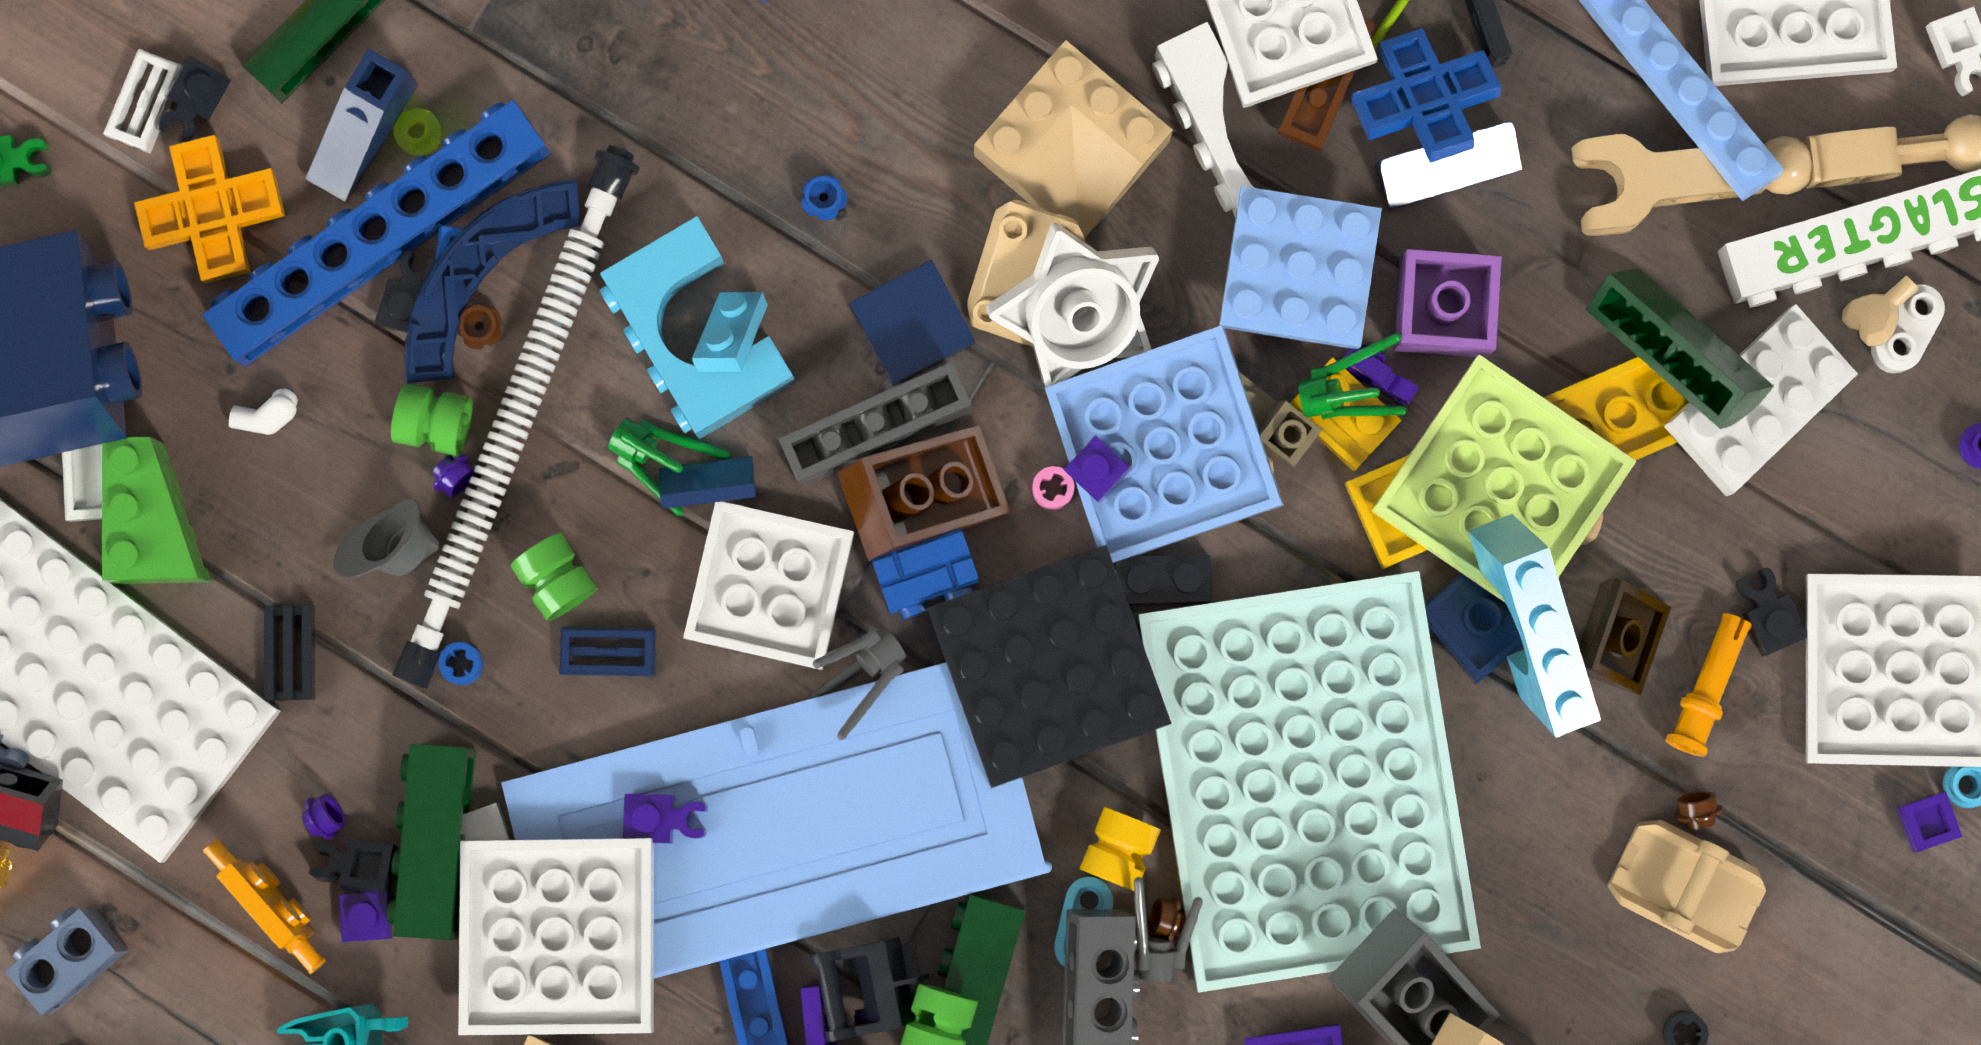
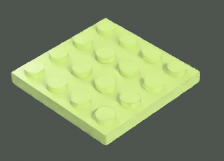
M1478 355L1371 512L1505 602L1498 590L1481 574L1468 530L1513 514L1549 547L1559 578L1637 461L1481 355Z

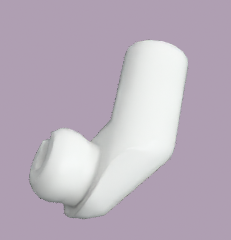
M282 388L277 389L272 397L258 409L234 405L229 416V427L266 435L274 434L295 416L298 402L297 396L291 390Z

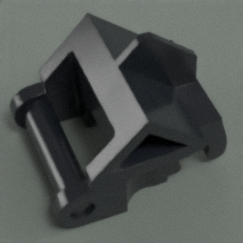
M900 937L810 955L811 965H816L829 1027V1031L825 1032L826 1042L906 1027L907 1023L916 1020V1015L911 1011L918 984H922V980L928 979L929 973L920 974L914 944L901 945ZM836 960L843 961V966L846 967L847 972L857 971L860 978L865 1004L864 1008L854 1010L855 1023L850 1026L847 1023L835 963Z

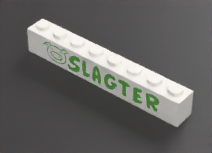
M1981 169L1725 244L1717 253L1733 304L1748 301L1750 308L1777 300L1775 292L1793 287L1795 294L1808 292L1821 287L1822 278L1838 274L1840 281L1849 280L1868 273L1866 266L1880 261L1884 262L1885 268L1897 266L1913 260L1911 252L1929 248L1931 255L1958 247L1957 239L1974 234L1976 241H1981Z

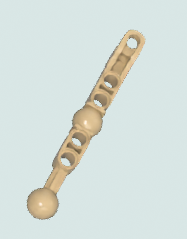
M1970 114L1958 117L1947 125L1944 133L1906 138H1897L1895 127H1878L1808 136L1804 141L1788 136L1770 139L1764 145L1784 170L1778 179L1753 195L1761 194L1765 189L1772 193L1788 195L1800 191L1805 186L1806 189L1884 181L1901 176V166L1946 161V163L1960 172L1969 173L1981 169V116ZM1614 134L1581 140L1571 148L1573 162L1577 167L1606 171L1614 178L1618 188L1616 201L1592 207L1581 218L1582 232L1588 236L1628 233L1638 226L1649 214L1650 210L1655 207L1739 197L1699 148L1652 152L1647 150L1638 140L1626 134Z

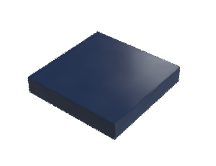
M933 260L849 302L893 387L976 344Z
M1462 573L1424 603L1429 631L1474 684L1479 683L1504 662L1507 656L1512 655L1523 646L1519 631L1506 603Z

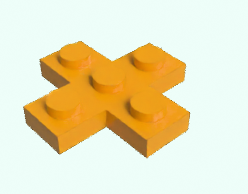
M215 135L169 146L180 191L134 202L144 247L148 250H153L191 240L200 279L205 284L250 273L251 270L241 227L286 216L275 171L269 168L228 178L220 140Z

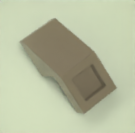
M1240 373L1265 451L1287 465L1295 467L1322 429L1290 403L1274 400Z

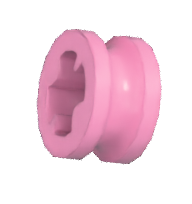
M1051 466L1044 468L1034 478L1032 487L1033 497L1038 505L1044 509H1062L1069 504L1073 497L1074 481L1061 467ZM1053 476H1057L1063 479L1060 486H1066L1067 492L1065 496L1056 495L1053 501L1047 500L1043 497L1046 494V490L1040 491V484L1042 481L1050 482Z

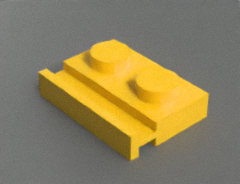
M1332 357L1325 366L1336 362V360ZM1346 369L1330 376V379H1339L1343 392L1367 389ZM1298 394L1290 404L1304 415ZM1377 397L1344 402V406L1384 405ZM1320 415L1308 418L1322 429L1317 439L1353 472L1402 421L1396 415L1338 416L1324 420Z

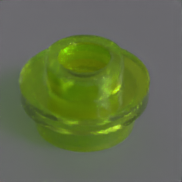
M416 108L404 112L398 118L394 127V136L397 144L406 153L421 156L432 152L438 146L442 136V129L438 119L431 112ZM415 124L425 126V132L420 138H411L409 135L410 128Z

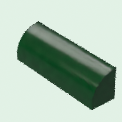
M305 0L241 66L283 104L385 0Z
M1639 268L1609 273L1586 308L1588 313L1719 429L1732 426L1747 416L1774 387L1772 383Z

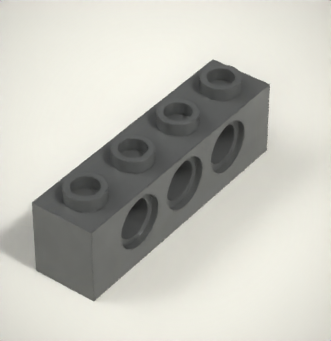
M950 362L778 439L801 488L840 471L861 458L883 452L971 413L972 404L953 362Z
M1067 909L1062 1045L1137 1044L1138 1025L1136 1019L1132 1017L1133 999H1137L1140 990L1139 975L1137 970H1134L1135 951H1138L1136 916L1123 909ZM1111 950L1112 962L1110 966L1104 971L1097 972L1096 960L1103 951ZM1104 998H1110L1111 1007L1108 1014L1101 1019H1095L1094 1010L1097 1003Z

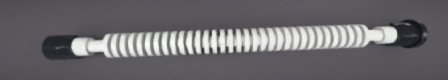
M609 145L607 151H596L594 158L597 160V164L588 185L591 191L585 207L588 208L580 231L572 229L569 231L568 237L575 242L565 241L563 248L571 252V254L561 252L559 259L567 264L557 263L554 270L562 274V276L552 274L550 282L558 286L548 285L545 291L553 296V299L543 296L541 304L549 309L539 308L536 315L544 318V321L534 319L532 326L540 331H529L527 337L534 340L535 343L525 341L523 348L531 352V354L521 352L519 360L527 364L526 366L516 364L514 371L522 374V376L512 375L509 382L517 385V389L507 386L505 393L512 396L513 399L503 397L501 405L509 409L508 411L498 409L496 415L503 418L504 421L494 420L492 427L500 430L499 434L489 431L487 438L495 441V444L492 445L485 442L483 449L491 454L490 456L484 454L479 456L478 460L485 463L486 466L485 468L479 465L475 466L474 472L482 475L481 479L471 476L469 483L477 486V489L467 488L465 494L473 499L472 501L465 499L461 501L460 506L467 508L468 511L467 513L457 511L455 517L464 520L463 524L453 521L451 528L459 531V534L457 536L449 533L447 536V540L455 544L453 547L446 544L443 546L442 551L450 554L449 559L439 556L437 562L446 565L445 569L435 567L433 571L434 574L441 576V579L437 581L431 578L428 585L437 589L435 593L429 590L425 591L424 596L432 599L423 624H417L411 641H406L402 654L398 658L392 676L426 689L429 686L440 655L437 650L444 635L440 633L449 607L459 609L461 605L460 602L453 600V597L457 595L463 598L466 591L457 588L459 584L467 587L470 580L462 577L463 572L473 575L475 570L466 566L468 561L477 564L479 557L471 554L472 550L478 552L483 550L484 546L475 543L476 539L487 540L488 535L480 532V529L483 527L491 530L493 523L484 519L486 516L495 519L497 515L496 511L489 509L490 505L496 507L501 505L502 501L494 498V494L505 495L506 489L499 487L498 484L500 482L509 485L511 478L502 474L504 471L512 474L515 467L507 462L508 460L518 462L520 456L513 453L512 449L522 451L524 444L516 441L517 437L524 440L527 439L529 433L521 430V427L531 429L533 422L525 417L526 415L536 417L538 412L531 408L530 404L540 406L542 399L534 396V394L544 395L547 388L539 385V382L549 384L551 379L550 376L543 372L553 373L556 367L549 363L548 359L557 362L560 354L552 351V349L562 350L564 343L557 340V337L567 339L569 334L561 326L572 327L574 321L565 316H576L578 310L570 306V304L580 306L582 298L575 295V293L584 295L587 289L579 281L589 284L591 276L583 271H594L596 265L589 262L588 259L598 261L600 254L592 249L602 250L605 244L597 239L605 216H611L617 199H622L631 176L637 175L640 169L638 165L633 163L635 156L624 149Z

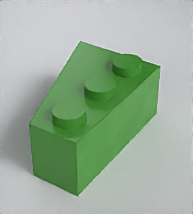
M127 437L102 444V580L114 584L212 582L207 568L204 567L196 543L197 537L194 528L190 526L182 502L183 496L165 443L152 437Z

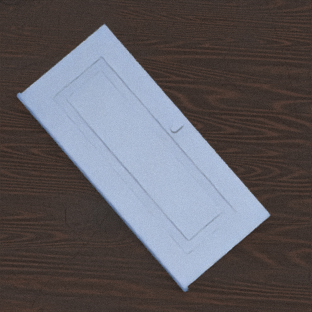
M946 663L901 674L891 680L844 740H839L837 733L876 682L501 782L515 840L622 839L625 794L674 795V809H680L689 802H700L708 806L706 812L695 811L688 818V824L692 829L706 830L705 837L699 839L684 836L679 830H673V844L654 843V979L1046 874L1052 870V864L1044 860L1023 778L991 789Z

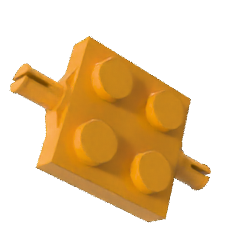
M216 839L203 850V853L221 871L216 877L279 949L286 948L290 954L293 953L309 971V974L315 972L326 962L307 941L315 933L308 925V922L312 919L310 914L294 898L287 901L276 888L280 884L279 879L265 864L260 863L257 866L254 862L236 860L221 843L220 839Z

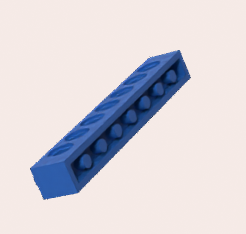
M511 100L507 104L499 102L492 105L480 116L482 121L468 131L463 128L453 132L442 142L443 148L429 158L423 155L414 159L404 168L403 172L405 174L391 184L383 182L375 186L365 195L367 201L352 211L344 209L336 213L327 221L326 225L328 228L313 238L308 235L297 240L288 248L287 252L289 255L276 264L269 262L258 267L249 275L250 282L237 291H234V289L227 290L215 297L210 302L211 309L202 314V316L232 359L246 367L399 261L406 250L413 251L439 232V225L449 226L550 156V151L515 101ZM491 140L502 142V151L496 158L486 160L480 157L481 148L485 143ZM451 167H461L464 169L463 178L457 185L449 187L442 184V177L446 170ZM415 193L424 194L425 203L421 210L416 213H406L404 211L405 200L410 195ZM375 220L386 221V231L381 238L377 240L366 239V228L371 222ZM339 246L346 247L347 258L345 262L338 267H328L327 257L329 252ZM299 273H307L309 281L306 289L299 294H290L289 282L292 277ZM259 300H268L270 308L267 316L260 321H252L250 317L252 306Z

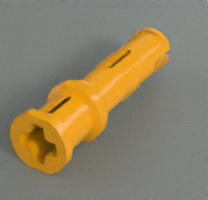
M1728 613L1722 614L1720 625L1693 692L1687 693L1685 697H1682L1680 705L1683 710L1673 733L1667 734L1665 739L1666 743L1694 756L1706 757L1708 748L1705 744L1714 722L1721 720L1723 715L1722 706L1719 703L1748 630L1751 629L1752 625L1750 622L1742 620L1740 623V617Z

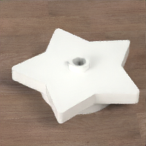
M1052 223L1033 275L986 306V311L993 321L1032 342L1041 379L1045 387L1069 379L1081 369L1099 366L1113 358L1132 357L1152 350L1140 316L1139 303L1159 261V256L1153 247L1096 251L1058 223Z

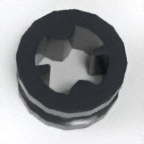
M1674 1012L1667 1017L1663 1024L1662 1035L1666 1045H1677L1673 1036L1678 1035V1032L1673 1030L1679 1022L1685 1025L1694 1022L1697 1030L1692 1031V1034L1697 1035L1692 1044L1681 1041L1678 1045L1707 1044L1709 1036L1707 1025L1702 1018L1692 1012Z

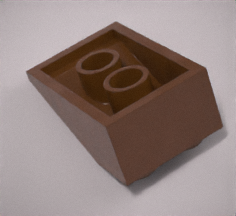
M980 425L861 458L837 473L868 561L960 528L964 530L1011 513Z

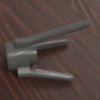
M885 628L878 632L872 629L860 639L813 661L814 668H820L861 650L856 654V662L823 684L822 687L810 695L809 699L829 694L863 669L871 677L878 673L882 675L837 733L839 740H844L891 680L904 671L899 663L906 658V654L896 638Z
M1144 875L1142 878L1136 877L1134 879V903L1138 944L1136 970L1139 979L1153 982L1173 980L1174 968H1185L1186 951L1198 920L1203 900L1200 897H1196L1193 900L1176 949L1171 948V940L1149 936L1146 879Z

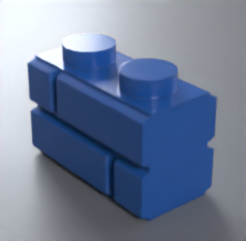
M961 528L872 559L891 615L900 613L902 620L928 612V602L943 597L947 601L973 592L972 587L980 585Z

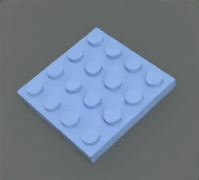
M1222 325L1045 387L1069 463L1096 435L1132 467L1129 473L1101 503L1091 497L1076 482L1097 548L1107 545L1113 563L1284 506L1225 328Z

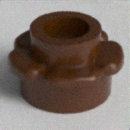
M475 303L465 308L460 316L461 322L457 332L459 336L464 338V344L472 349H482L484 345H494L502 334L500 329L502 318L499 312L493 307L486 308L482 303ZM479 322L484 324V328L481 331L476 330V324Z
M1694 792L1677 799L1679 810L1676 812V819L1686 823L1689 829L1711 827L1716 823L1715 816L1723 813V807L1717 805L1716 795L1713 792Z
M1173 897L1172 900L1158 898L1155 901L1148 921V932L1151 936L1166 938L1171 941L1174 936L1180 937L1186 921L1184 909H1181V902L1178 898Z

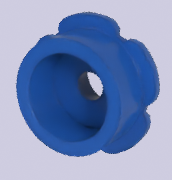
M822 175L809 179L803 186L802 193L804 198H802L801 203L804 211L810 216L816 215L823 221L831 220L837 217L838 211L846 206L847 193L845 189L840 187V181L834 176ZM821 194L828 195L826 202L820 201L819 197Z

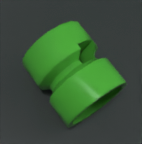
M405 383L399 392L393 412L391 440L394 443L417 448L428 442L432 451L459 456L465 446L470 429L473 411L472 398L447 391L436 397L432 388Z
M562 533L554 534L537 543L516 558L510 565L525 588L536 589L532 600L547 622L569 612L598 590V587L584 566H573L572 562L575 553Z
M919 983L911 1011L916 1015V1020L907 1023L901 1045H966V1040L961 1033L962 1030L971 1028L978 1001L958 993Z

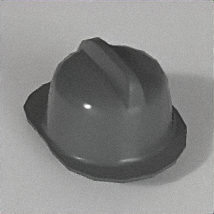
M405 499L393 507L365 519L352 528L337 547L333 559L334 570L340 577L348 579L365 575L374 570L392 576H405L418 567L423 560L435 553L439 548V542L431 534L426 523L420 518V505L414 499Z

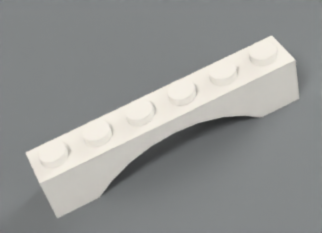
M1208 22L1158 45L1155 53L1156 62L1152 63V68L1163 89L1170 87L1177 101L1172 107L1179 124L1184 130L1190 127L1198 144L1193 146V149L1201 167L1205 171L1211 168L1219 184L1214 187V191L1220 205L1225 212L1232 210L1236 217L1241 186L1254 187L1237 163L1227 138L1223 116V85L1228 61Z

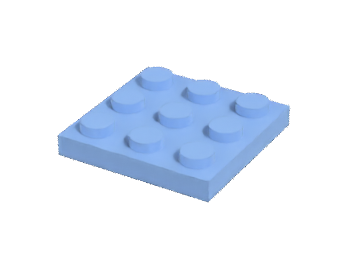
M1241 186L1219 326L1222 325L1226 329L1359 350L1363 337L1382 208Z

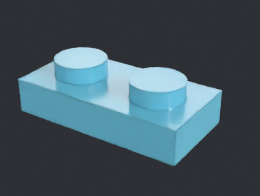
M763 292L719 293L692 357L698 372L742 371L768 306Z

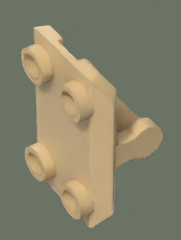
M1020 200L1010 201L996 209L967 301L972 327L1033 347L1032 342L993 321L986 311V306L1033 275L1052 223H1058L1085 242V238L1075 219L1035 208L1033 205Z
M1663 820L1637 823L1607 885L1621 906L1714 953L1734 951L1741 945L1749 923L1766 893L1765 884L1756 867L1732 856L1727 850L1706 840H1701Z

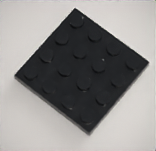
M1107 545L927 607L991 789L1172 724Z

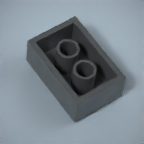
M1395 908L1328 978L1390 1045H1432L1449 1013L1482 1031H1485L1500 1015L1429 935Z

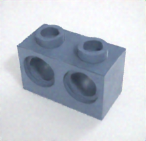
M72 906L63 911L50 923L54 930L40 942L37 938H34L19 948L13 954L16 962L4 971L41 1016L56 1013L129 951L94 907L76 910ZM81 928L85 929L92 939L91 948L86 954L80 953L74 945L75 934ZM43 960L48 961L54 968V978L48 986L41 983L37 976L38 966Z

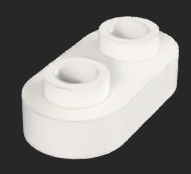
M1917 285L1919 289L1898 307L1899 320L1891 338L1881 346H1871L1872 358L1875 364L1883 371L1901 373L1914 367L1921 359L1945 311L1943 298L1934 288L1927 285ZM1917 300H1922L1927 304L1928 312L1926 315H1921L1916 311L1915 303ZM1895 340H1900L1905 344L1906 353L1903 356L1898 355L1894 351L1893 343Z

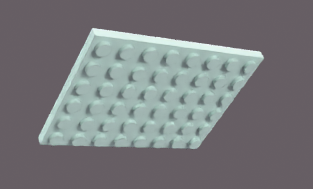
M1419 571L1138 614L1141 640L1172 722L1171 725L1156 730L1186 918L1190 912L1193 900L1196 897H1200L1203 900L1198 920L1189 942L1198 993L1333 972L1394 908L1424 930L1445 954L1481 948Z

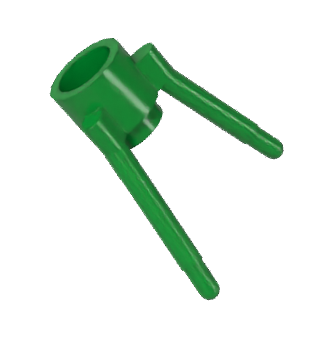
M1394 333L1328 366L1311 369V379L1300 381L1298 386L1304 415L1307 418L1321 415L1323 420L1338 416L1405 415L1407 413L1405 406H1344V402L1378 397L1380 390L1378 388L1343 392L1339 379H1330L1331 375L1401 341V335Z
M625 418L614 431L608 444V449L619 455L616 463L629 470L659 500V484L637 464V461L645 464L649 458H652L677 473L683 470V466L668 455L657 450L658 441L652 437L721 459L731 458V453L727 450L656 427L645 419L638 424L629 418ZM681 507L669 508L677 516H681L684 512Z

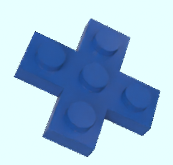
M1423 28L1379 42V55L1391 81L1352 93V105L1368 140L1413 126L1430 163L1474 149L1475 137L1462 109L1498 98L1501 95V85L1484 50L1439 64Z

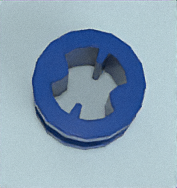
M454 642L446 646L438 659V669L441 675L448 682L458 685H468L475 682L481 676L484 668V659L481 652L475 646L464 642ZM466 650V658L473 661L472 670H464L465 676L456 677L457 670L449 667L451 656L458 658L457 652Z

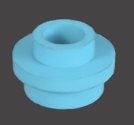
M1950 766L1945 772L1942 782L1943 791L1947 793L1949 801L1961 808L1980 806L1981 767ZM1963 776L1969 777L1972 781V789L1967 794L1963 793L1959 788V781Z

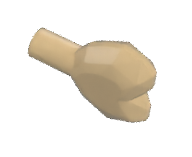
M1905 276L1886 294L1873 293L1850 301L1842 311V322L1850 329L1859 330L1860 339L1867 346H1881L1891 338L1899 320L1898 307L1919 288L1908 276Z

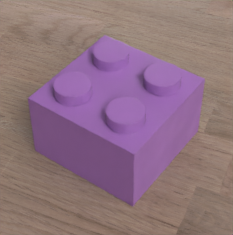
M1407 249L1399 259L1395 333H1399L1402 338L1401 341L1394 344V351L1464 357L1481 355L1487 358L1496 350L1502 256Z

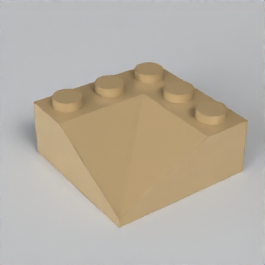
M1065 40L974 144V157L1029 204L1033 205V207L1075 219L1086 239L1167 146L1173 129Z

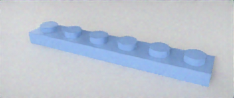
M1578 0L1742 201L1781 176L1784 168L1645 0Z

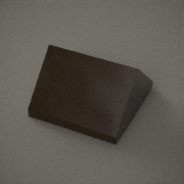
M1612 578L1602 582L1579 645L1587 676L1622 690L1641 695L1671 607L1622 579Z

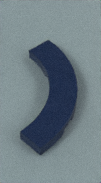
M576 179L549 182L507 197L479 214L450 241L431 266L419 289L411 311L404 350V382L416 383L454 379L453 358L459 323L461 322L460 316L470 296L475 292L485 276L499 263V260L513 249L551 232L580 227Z

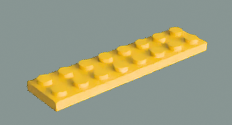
M1639 357L1543 397L1634 460L1641 459L1678 443L1664 425L1689 403L1687 399ZM1408 456L1345 483L1382 570L1427 551L1426 548L1371 512Z

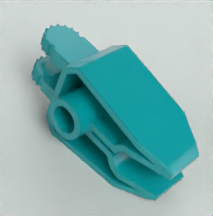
M366 1004L292 1020L277 1028V1034H300L304 1037L305 1042L321 1041L305 1045H383L382 1030L386 1032L401 1031L403 1028H408L407 1016L382 1017V1013L373 1004Z

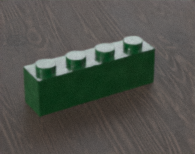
M410 744L409 754L404 753L402 756L400 778L402 782H406L405 801L399 802L396 812V827L398 830H402L401 849H395L392 859V876L398 878L397 896L390 898L387 916L388 924L394 925L393 936L436 940L459 939L460 841H465V834H461L463 815L471 812L476 749Z
M970 894L968 903L958 901L950 929L959 931L954 950L945 947L937 975L946 977L944 990L978 1001L971 1028L962 1030L961 1035L966 1040V1045H988L1025 915V909Z

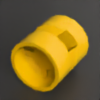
M1104 807L1094 830L1099 840L1097 843L1088 845L1079 869L1134 891V879L1136 877L1142 878L1146 869L1141 859L1143 856L1152 853L1161 829Z

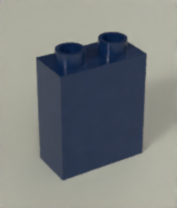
M78 230L0 247V467L127 438L123 401L142 396L141 374L134 351L127 341L116 343L113 319L131 315L133 310L132 296L126 274L118 260L100 263Z

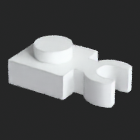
M1974 7L1930 22L1925 27L1942 69L1955 65L1957 69L1955 87L1961 96H1965L1973 91L1972 84L1969 81L1970 74H1976L1981 79V23Z

